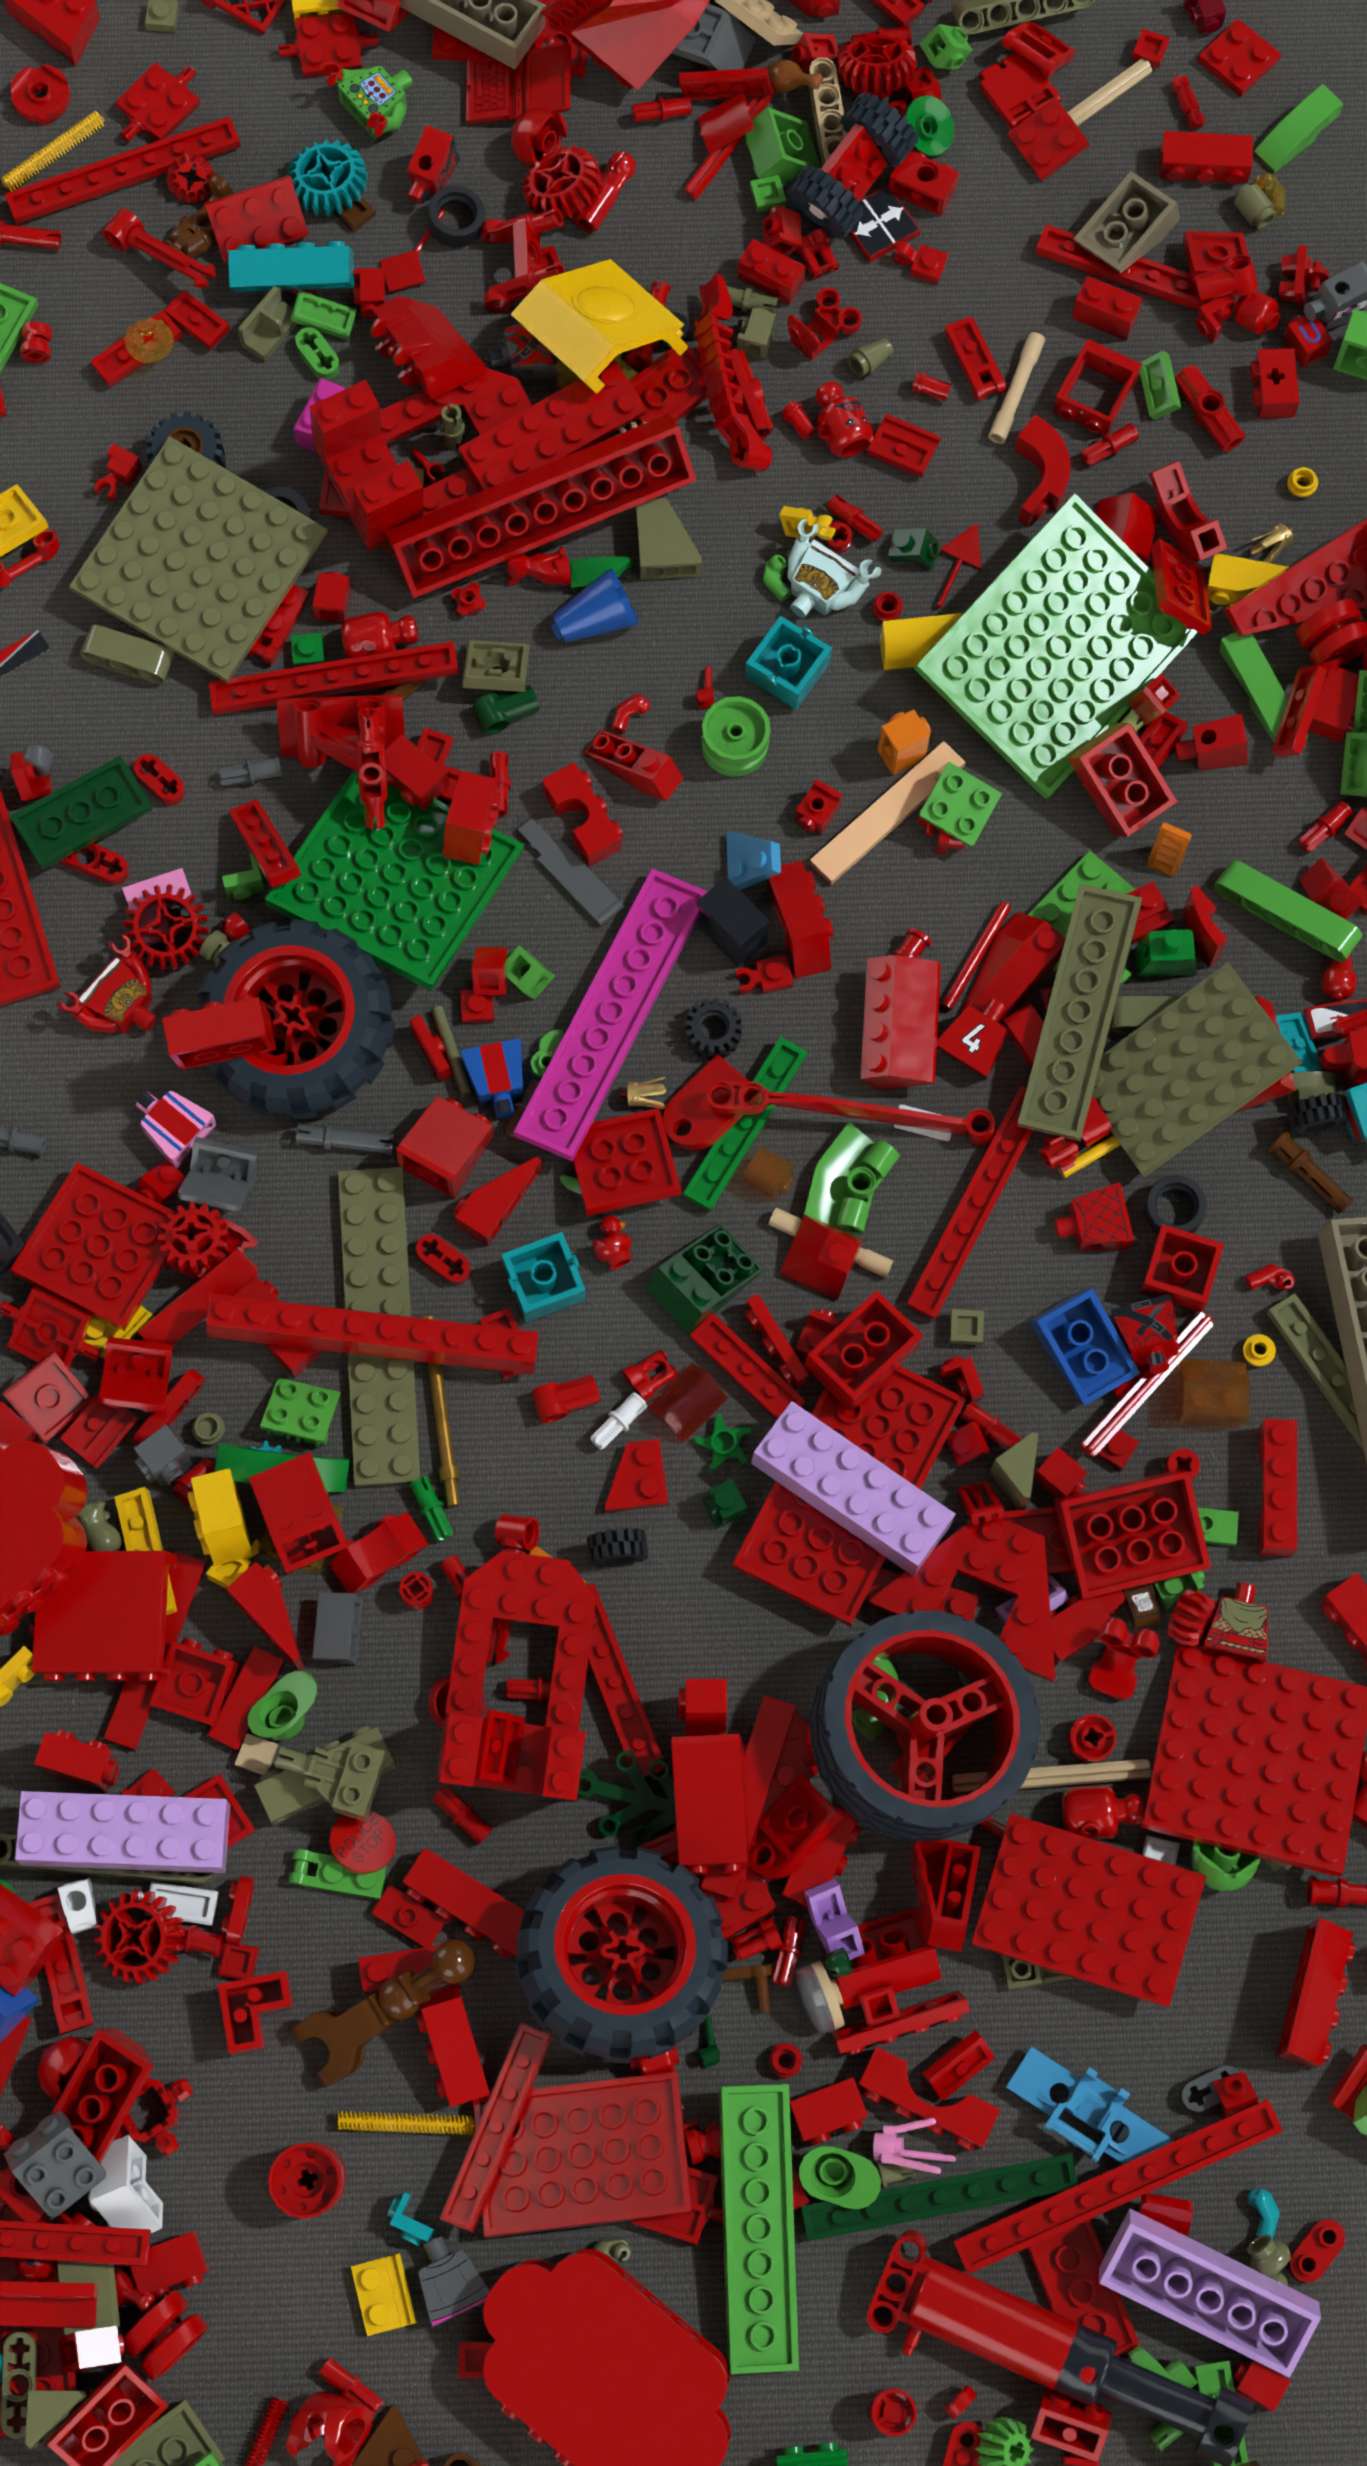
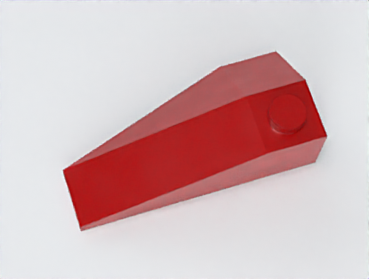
M1017 912L997 933L961 1013L969 1005L982 1013L989 1000L994 998L1007 1007L998 1021L999 1023L1059 961L1066 938L1045 920Z

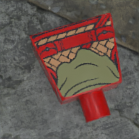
M1237 1583L1234 1599L1221 1597L1202 1641V1649H1216L1256 1659L1260 1663H1264L1267 1660L1268 1607L1253 1603L1256 1586L1248 1583Z

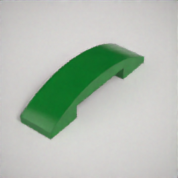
M218 1443L214 1472L230 1468L234 1481L250 1483V1476L300 1455ZM321 1455L313 1456L327 1491L345 1492L350 1460Z

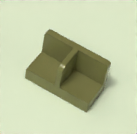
M274 286L238 328L241 347L263 362L269 359L298 324L290 321L294 308L282 301L281 291L278 287Z

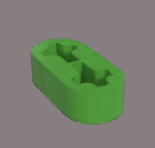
M306 327L297 332L295 336L296 350L315 377L328 381L335 379L340 372L339 359L321 333L312 327ZM304 340L314 341L315 350L313 351L308 344L304 345ZM320 358L326 364L331 363V368L327 370L326 367H321Z

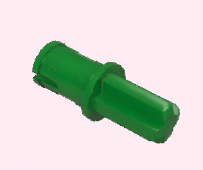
M424 1476L422 1480L419 1478L411 1482L409 1487L412 1489L421 1509L419 1514L425 1517L435 1540L438 1542L450 1538L453 1535V1531L442 1509L444 1503L442 1501L439 1502L429 1477Z

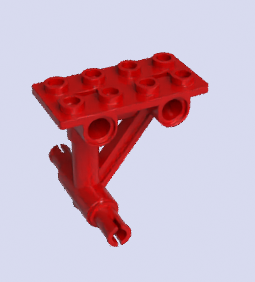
M402 695L278 699L277 713L281 756L298 757V763L301 766L310 768L323 765L326 762V756H331L358 772L359 797L362 803L365 804V825L369 829H374L373 821L374 817H376L377 829L383 828L386 824L384 802L388 797L385 750L401 734L405 736Z

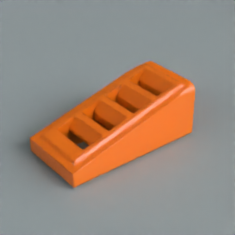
M1163 823L1149 856L1147 866L1170 877L1176 876L1192 834L1168 823Z

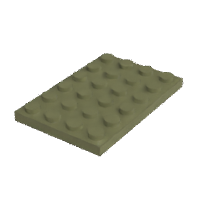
M1227 962L1102 1055L1092 1095L1108 1117L1113 1127L1111 1132L1141 1174L1146 1177L1303 1062L1229 962Z

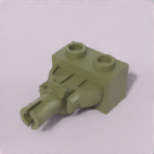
M352 1742L351 1747L340 1746L330 1750L316 1747L315 1755H307L281 1746L278 1754L283 1758L277 1757L275 1762L276 1768L289 1770L310 1778H306L304 1786L316 1789L325 1801L332 1804L334 1812L367 1822L387 1759L385 1751Z

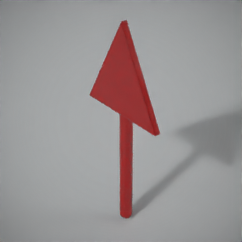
M978 522L940 549L941 552L956 558L957 561L938 600V608L943 606L962 562L981 570Z

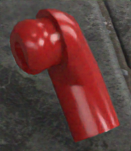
M1274 1264L1266 1265L1244 1277L1250 1290H1254L1264 1284L1280 1290H1290L1295 1284V1278L1290 1271Z

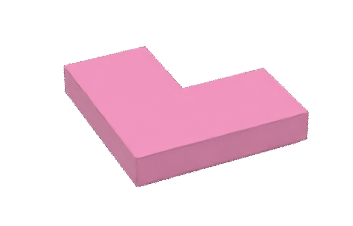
M183 868L122 888L129 908L134 910L138 908L133 904L132 899L136 897L141 902H144L145 899L142 891L145 889L151 897L154 896L155 885H159L161 894H166V887L170 884L173 887V895L177 894L180 887L185 889L184 900L191 895ZM165 903L166 909L176 906L174 904ZM156 906L145 913L141 920L140 928L154 922L157 917ZM162 913V927L157 928L159 932L163 930V934H166L168 940L170 939V927L168 921H166L165 914ZM148 936L142 938L148 946L162 942L158 937L149 938Z

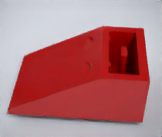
M310 1451L249 1477L286 1573L349 1547V1540Z

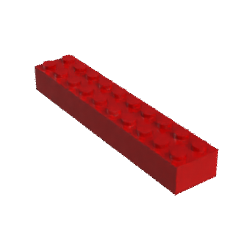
M667 414L385 531L405 585L414 599L695 482L697 479L680 428L674 419Z

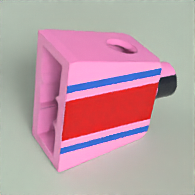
M147 1091L136 1103V1107L146 1114L140 1122L143 1132L166 1160L176 1168L192 1153L193 1142L196 1137L206 1138L217 1126L214 1115L173 1091H168L160 1101Z

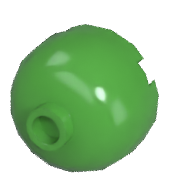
M1194 1841L1190 1861L1194 1872L1206 1876L1204 1885L1221 1892H1233L1247 1885L1253 1878L1260 1863V1858Z

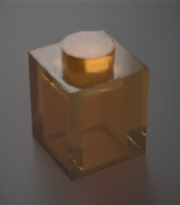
M760 1146L744 1172L743 1182L777 1200L781 1192L788 1193L796 1177L792 1176L794 1164Z

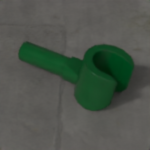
M706 2017L704 2020L708 2047L698 2050L705 2068L720 2062V2052L714 2038L712 2017Z

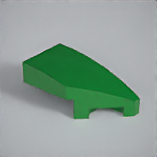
M591 557L571 560V588L575 593H580L606 570L611 568L619 577L626 568L630 570L633 566V560L630 557Z

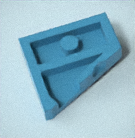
M726 832L728 879L739 890L781 874L779 843L736 832Z

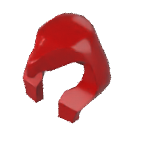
M328 2392L313 2393L300 2405L291 2421L290 2433L286 2441L287 2452L293 2457H297V2453L300 2450L307 2448L318 2436L324 2435L326 2455L334 2461L333 2466H352L359 2449L370 2434L373 2422L372 2412L362 2404L347 2397Z

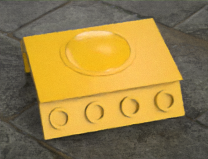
M611 259L542 279L511 313L528 332L596 394L605 386L598 376L618 354L658 340L667 342L680 356L688 348L681 339L684 333L680 329L684 324Z

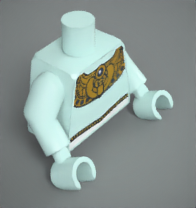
M807 519L801 520L798 524V532L801 536L796 538L791 550L787 576L791 582L792 594L797 597L790 608L796 615L805 618L812 608L826 615L832 610L837 611L856 604L869 586V579H876L881 574V568L876 567L873 573L869 575L867 569L872 560H864L858 569L815 539L810 543L808 541L809 538L817 534L819 527L815 523L812 532L806 533L804 525Z

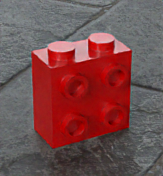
M56 1729L55 1734L45 1731L34 1762L43 1774L104 1793L108 1792L110 1786L114 1787L116 1785L121 1768L117 1766L118 1761L112 1755V1750L107 1748L108 1745L92 1739H88L87 1744H84L75 1738L76 1735Z

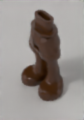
M215 173L210 177L208 184L211 196L207 202L233 194L232 188L221 175ZM205 206L190 217H182L175 224V229L164 243L192 259L211 249L214 245V234L210 224L204 227L209 221Z

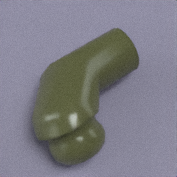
M619 2238L600 2240L593 2247V2249L607 2254L615 2262H625L631 2256V2249L628 2243Z

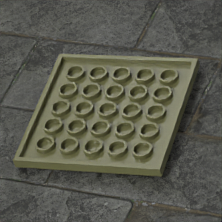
M169 436L69 587L72 592L224 682L229 683L326 536L327 528Z

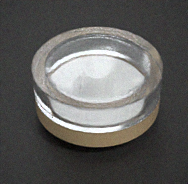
M818 1961L795 1970L802 2004L818 2035L843 2027L845 2024L839 2006L843 2004V1999L835 1979H829L822 1962Z

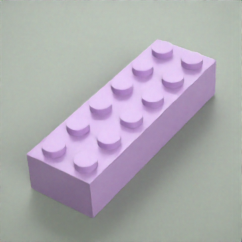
M792 1401L753 1453L752 1465L912 1576H915L947 1532L955 1517L954 1512Z
M21 1791L15 1860L21 1866L226 1873L230 1804L227 1799Z
M1130 2208L1099 2267L1100 2284L1289 2378L1321 2319L1318 2301Z

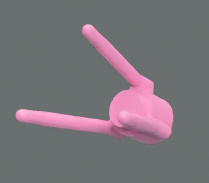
M934 2118L897 2126L884 2125L883 2133L875 2132L874 2160L881 2161L883 2164H896L924 2172L940 2174L941 2169L939 2167L903 2157L940 2162H955L956 2157L940 2153L904 2149V2138L897 2137V2133L934 2125L936 2123Z

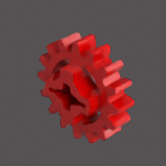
M190 1202L188 1210H184L179 1205L177 1206L179 1213L176 1216L169 1212L166 1214L170 1222L169 1224L160 1223V1228L165 1234L158 1235L157 1239L160 1245H163L160 1247V1250L164 1257L168 1256L167 1260L171 1266L178 1263V1267L182 1272L188 1266H191L193 1272L197 1273L200 1265H204L209 1270V1262L212 1259L218 1263L221 1262L218 1253L219 1251H228V1247L223 1241L230 1240V1235L225 1230L228 1227L224 1218L220 1219L221 1216L217 1209L210 1212L206 1203L200 1209H197L195 1203ZM201 1220L209 1223L210 1225H203L201 1223ZM174 1247H177L178 1250H185L187 1255L178 1252Z

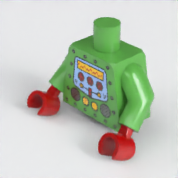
M332 61L325 64L321 75L328 76L326 83L329 86H334L335 83L339 84L340 103L373 140L380 137L383 132L400 129L407 111L404 90L413 85L410 75L404 69L391 77L382 66H375L371 69L348 70L341 69L337 63Z

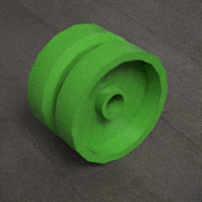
M740 696L724 698L711 706L705 714L701 736L702 755L711 768L719 774L738 777L746 776L756 771L763 764L769 750L771 733L769 718L764 709L753 700Z

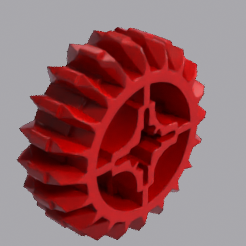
M866 34L863 38L855 37L854 41H847L845 46L840 47L837 59L838 75L840 82L845 83V87L853 88L855 92L860 90L864 91V93L874 92L876 95L878 92L888 94L890 90L898 91L900 87L908 86V82L913 81L915 69L917 68V58H915L913 46L908 45L906 40H900V37H889V34L885 36H879L878 34L868 36Z
M563 145L559 151H555L552 148L551 153L547 156L542 154V159L539 162H535L533 169L526 171L527 178L522 181L524 184L523 195L530 210H533L537 215L557 207L561 211L563 219L566 216L572 219L574 213L578 211L583 213L585 206H592L591 199L599 196L598 189L602 187L601 170L595 158L585 151L584 148L578 149L575 145L569 149Z
M168 884L166 894H161L159 885H155L154 896L151 897L145 889L142 891L145 899L144 902H141L136 897L132 899L133 904L138 909H126V914L132 917L133 920H123V927L132 930L125 932L123 935L127 936L129 940L135 939V941L131 942L129 950L135 951L140 948L141 950L137 953V956L141 960L147 955L149 956L147 960L148 967L152 968L155 961L160 960L159 968L164 971L166 961H171L173 970L178 969L177 959L181 958L185 965H189L190 961L186 955L187 953L192 954L196 958L199 956L200 953L194 946L196 944L201 947L205 941L198 937L199 935L209 934V928L199 926L208 922V916H197V914L204 910V906L202 904L191 906L196 899L194 894L189 895L184 900V888L180 887L177 894L173 895V887ZM165 903L181 907L190 917L183 919V917L171 916L166 909ZM156 906L157 917L154 922L140 928V923L145 913ZM162 913L165 914L169 925L172 923L175 925L170 928V942L167 941L163 930L160 932L157 930V928L162 927ZM192 927L188 941L182 947L176 949V935L186 931V928ZM148 936L149 938H160L164 942L167 952L152 949L142 938Z
M134 1890L131 1895L129 1893H122L120 1895V1902L117 1900L108 1902L111 1911L103 1910L100 1913L105 1922L97 1923L94 1926L97 1930L102 1931L101 1936L95 1937L93 1941L95 1943H102V1948L97 1951L96 1955L98 1957H107L102 1966L105 1969L113 1967V1977L119 1978L123 1975V1981L126 1983H132L136 1980L137 1984H145L147 1979L150 1981L158 1980L159 1972L168 1974L170 1972L168 1963L174 1964L179 1961L174 1951H182L185 1947L181 1943H177V1937H183L186 1933L182 1930H177L176 1926L181 1924L183 1919L181 1917H172L177 1908L174 1905L166 1906V1897L159 1896L156 1898L153 1891H146L143 1894L141 1890ZM141 1908L149 1912L153 1917L150 1920L141 1922L138 1918H133L130 1913ZM121 1929L122 1938L119 1942V1930ZM160 1931V1944L158 1945L157 1933ZM138 1952L141 1956H146L149 1961L143 1965H136L129 1961L126 1956Z

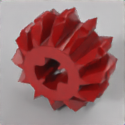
M1185 1590L1179 1597L1171 1614L1167 1628L1168 1636L1185 1646L1195 1647L1199 1645L1214 1614L1215 1601L1198 1590Z

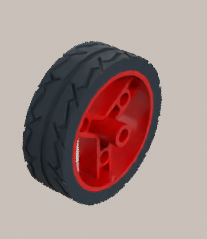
M913 1611L914 1614L904 1612L884 1618L864 1630L826 1670L814 1695L810 1714L809 1728L812 1754L820 1778L832 1796L858 1822L878 1833L882 1832L886 1836L910 1842L943 1840L963 1834L984 1821L1005 1805L1024 1783L1037 1752L1040 1734L1038 1705H1036V1696L1028 1674L1016 1656L1011 1654L1010 1649L991 1631L969 1619L966 1621L962 1616L946 1612ZM897 1654H921L936 1657L955 1666L968 1676L973 1683L941 1698H931L926 1701L873 1663ZM877 1690L887 1695L888 1702H883L878 1698ZM963 1700L971 1703L973 1712L964 1708ZM852 1701L896 1732L897 1743L903 1750L901 1791L894 1789L881 1779L865 1761L856 1743L852 1727ZM898 1703L913 1713L906 1719L895 1710L894 1706ZM992 1716L995 1728V1751L991 1767L984 1781L971 1794L952 1800H941L944 1737ZM930 1745L928 1757L920 1758L918 1753ZM916 1770H922L926 1774L928 1781L923 1782L918 1779Z

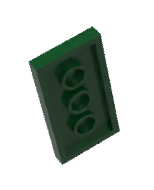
M120 755L10 815L43 871L153 809Z

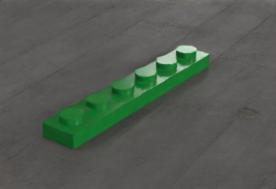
M780 1036L752 1082L759 1083L770 1092L785 1093L805 1061L808 1051ZM762 1098L753 1106L758 1105L761 1102ZM769 1105L759 1114H744L716 1141L684 1191L683 1197L711 1213L776 1106Z

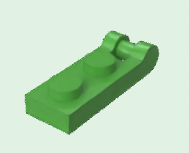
M294 1849L292 1857L295 1860L294 1870L289 1873L287 1883L371 1899H381L388 1868L387 1865L378 1872L368 1874L355 1873L342 1867L333 1855ZM308 1863L318 1865L316 1877L306 1875Z

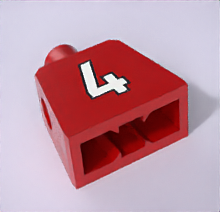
M994 998L989 1000L982 1013L969 1005L939 1037L937 1048L988 1079L1008 1034V1030L998 1023L1007 1007Z

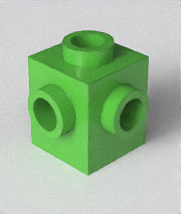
M938 24L919 44L933 67L951 71L961 67L966 61L965 58L973 51L967 42V34L960 27Z

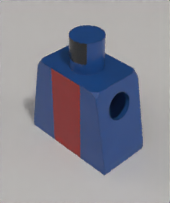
M520 1038L460 1050L465 1072L479 1105L493 1103L497 1118L513 1115L512 1099L523 1096Z

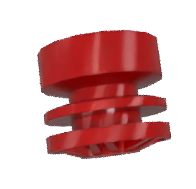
M311 2141L293 2145L280 2153L271 2166L268 2184L270 2195L279 2209L289 2216L305 2219L317 2217L335 2206L344 2193L347 2179L345 2166L339 2155L327 2145ZM308 2169L310 2174L316 2173L318 2180L313 2182V2189L308 2184L302 2185L301 2178L305 2176L304 2170Z

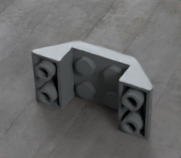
M708 4L696 25L671 53L707 66V71L744 69L756 43V38L729 11Z

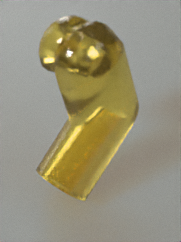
M1264 173L1263 176H1258L1255 184L1263 192L1267 191L1270 194V201L1275 206L1274 210L1277 216L1283 215L1285 213V188L1271 173Z

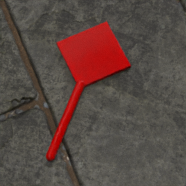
M441 209L439 211V220H441L445 214L444 209ZM427 229L413 251L380 260L381 266L384 268L389 293L426 283L418 254L431 236L429 229Z

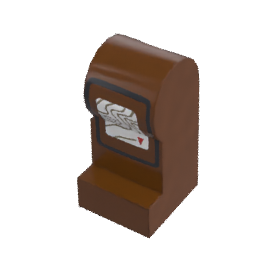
M1152 1583L1121 1590L1126 1595L1124 1597V1605L1134 1629L1161 1622Z

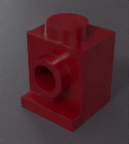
M1184 0L1183 9L1184 11L1189 10L1190 20L1193 24L1196 23L1200 34H1210L1223 27L1226 8L1222 0Z

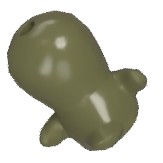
M96 1501L85 1505L76 1518L85 1530L89 1548L92 1551H118L122 1544V1538L118 1530L107 1522L111 1518L112 1513L104 1511L105 1502Z

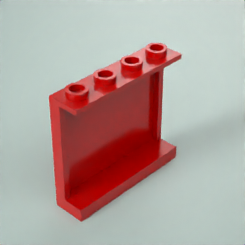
M165 1550L86 1551L80 1564L68 1575L69 1580L57 1590L52 1589L43 1597L44 1603L35 1610L32 1672L43 1675V1680L50 1682L64 1681V1676H75V1681L93 1682L95 1681V1676H107V1681L117 1682L127 1681V1676H138L140 1681H158L159 1676L170 1675L171 1670L163 1668L169 1569H176L177 1555Z

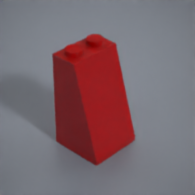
M740 1734L671 1737L679 1864L681 1863L695 1876L707 1875L708 1869H721L723 1874L741 1873L742 1868L750 1867L745 1748Z

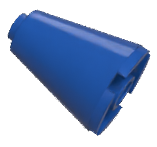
M613 568L606 570L553 614L555 621L550 623L557 639L564 638L567 643L634 627L639 624V620Z

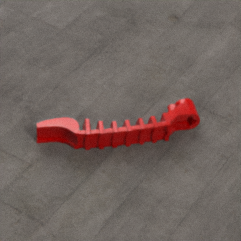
M716 273L713 275V279L705 285L701 284L699 286L702 313L700 318L694 322L696 327L694 337L697 338L698 342L696 351L700 353L701 358L699 367L703 369L704 374L702 382L706 383V398L710 400L711 407L709 410L715 420L713 426L719 430L729 443L732 462L739 467L764 472L771 464L772 451L768 445L764 444V440L759 437L750 423L748 415L737 413L743 406V401L734 398L739 390V386L730 383L735 375V371L727 367L732 360V355L726 353L731 347L729 338L733 334V329L718 323V320L726 321L732 316L733 308L724 279Z

